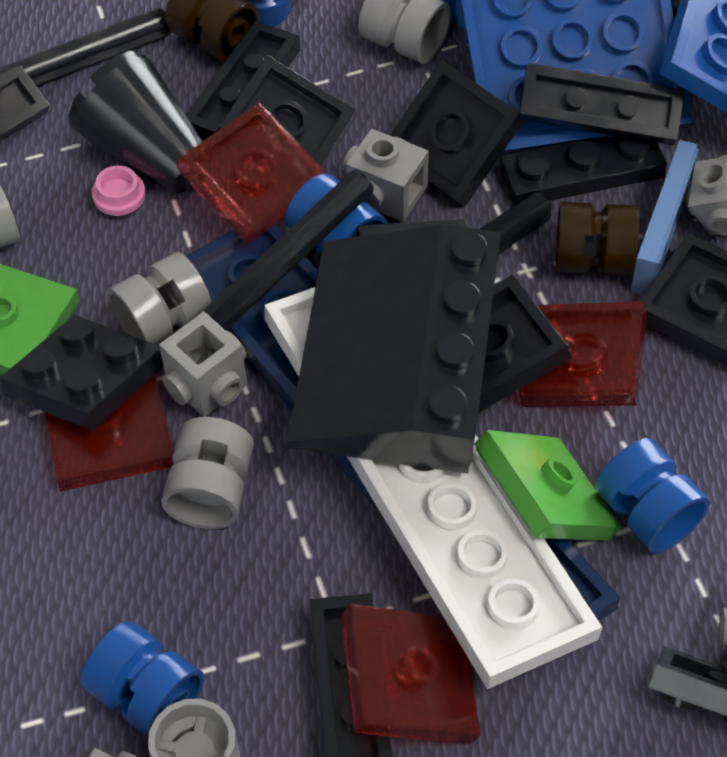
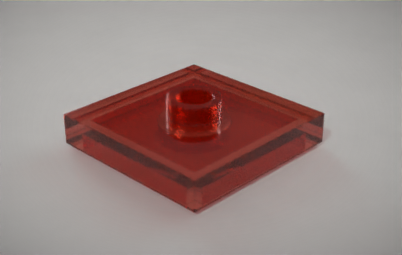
M260 103L178 158L177 169L247 245L285 218L289 203L295 193L307 181L325 173Z
M644 301L537 305L568 344L572 360L519 390V398L522 406H636L647 319Z
M155 374L93 431L45 412L60 492L171 468L174 465L172 459L173 449Z
M350 604L341 615L354 733L470 745L481 736L469 658L443 616Z

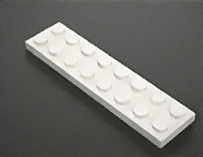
M315 287L264 306V320L298 376ZM475 434L474 444H475V442L478 440V437L476 436V434ZM475 445L473 446L468 474L347 457L487 689L599 639L602 630L601 624L545 539L534 537L477 452Z

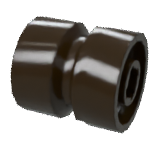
M169 0L165 11V23L172 33L189 43L198 45L201 50L221 62L227 60L255 21L260 22L258 9L246 0Z
M560 201L556 234V272L587 274L592 266H598L603 275L634 276L639 240L638 205L606 204L601 211H595L591 203ZM598 234L597 243H590L585 240V236Z

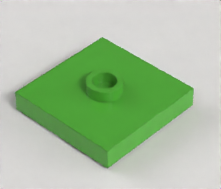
M0 264V375L5 374L69 319L80 301L76 288Z
M486 430L475 442L474 445L477 452L535 538L609 541L622 528L560 438Z

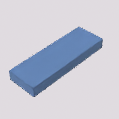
M682 140L678 142L637 256L631 288L632 293L643 295L662 270L686 201L687 187L692 184L694 166L699 152L698 144Z

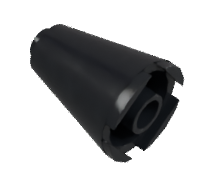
M128 51L112 58L90 77L96 86L85 98L79 92L73 100L68 115L70 127L80 137L174 193L178 194L186 190L191 193L202 187L211 175L209 166L212 162V155L153 62L144 54L141 57L136 51Z

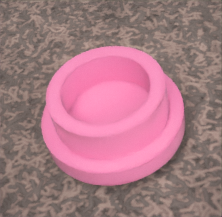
M111 166L104 169L98 174L92 187V198L95 206L101 212L113 216L134 212L143 204L146 196L142 179L132 169L125 166Z

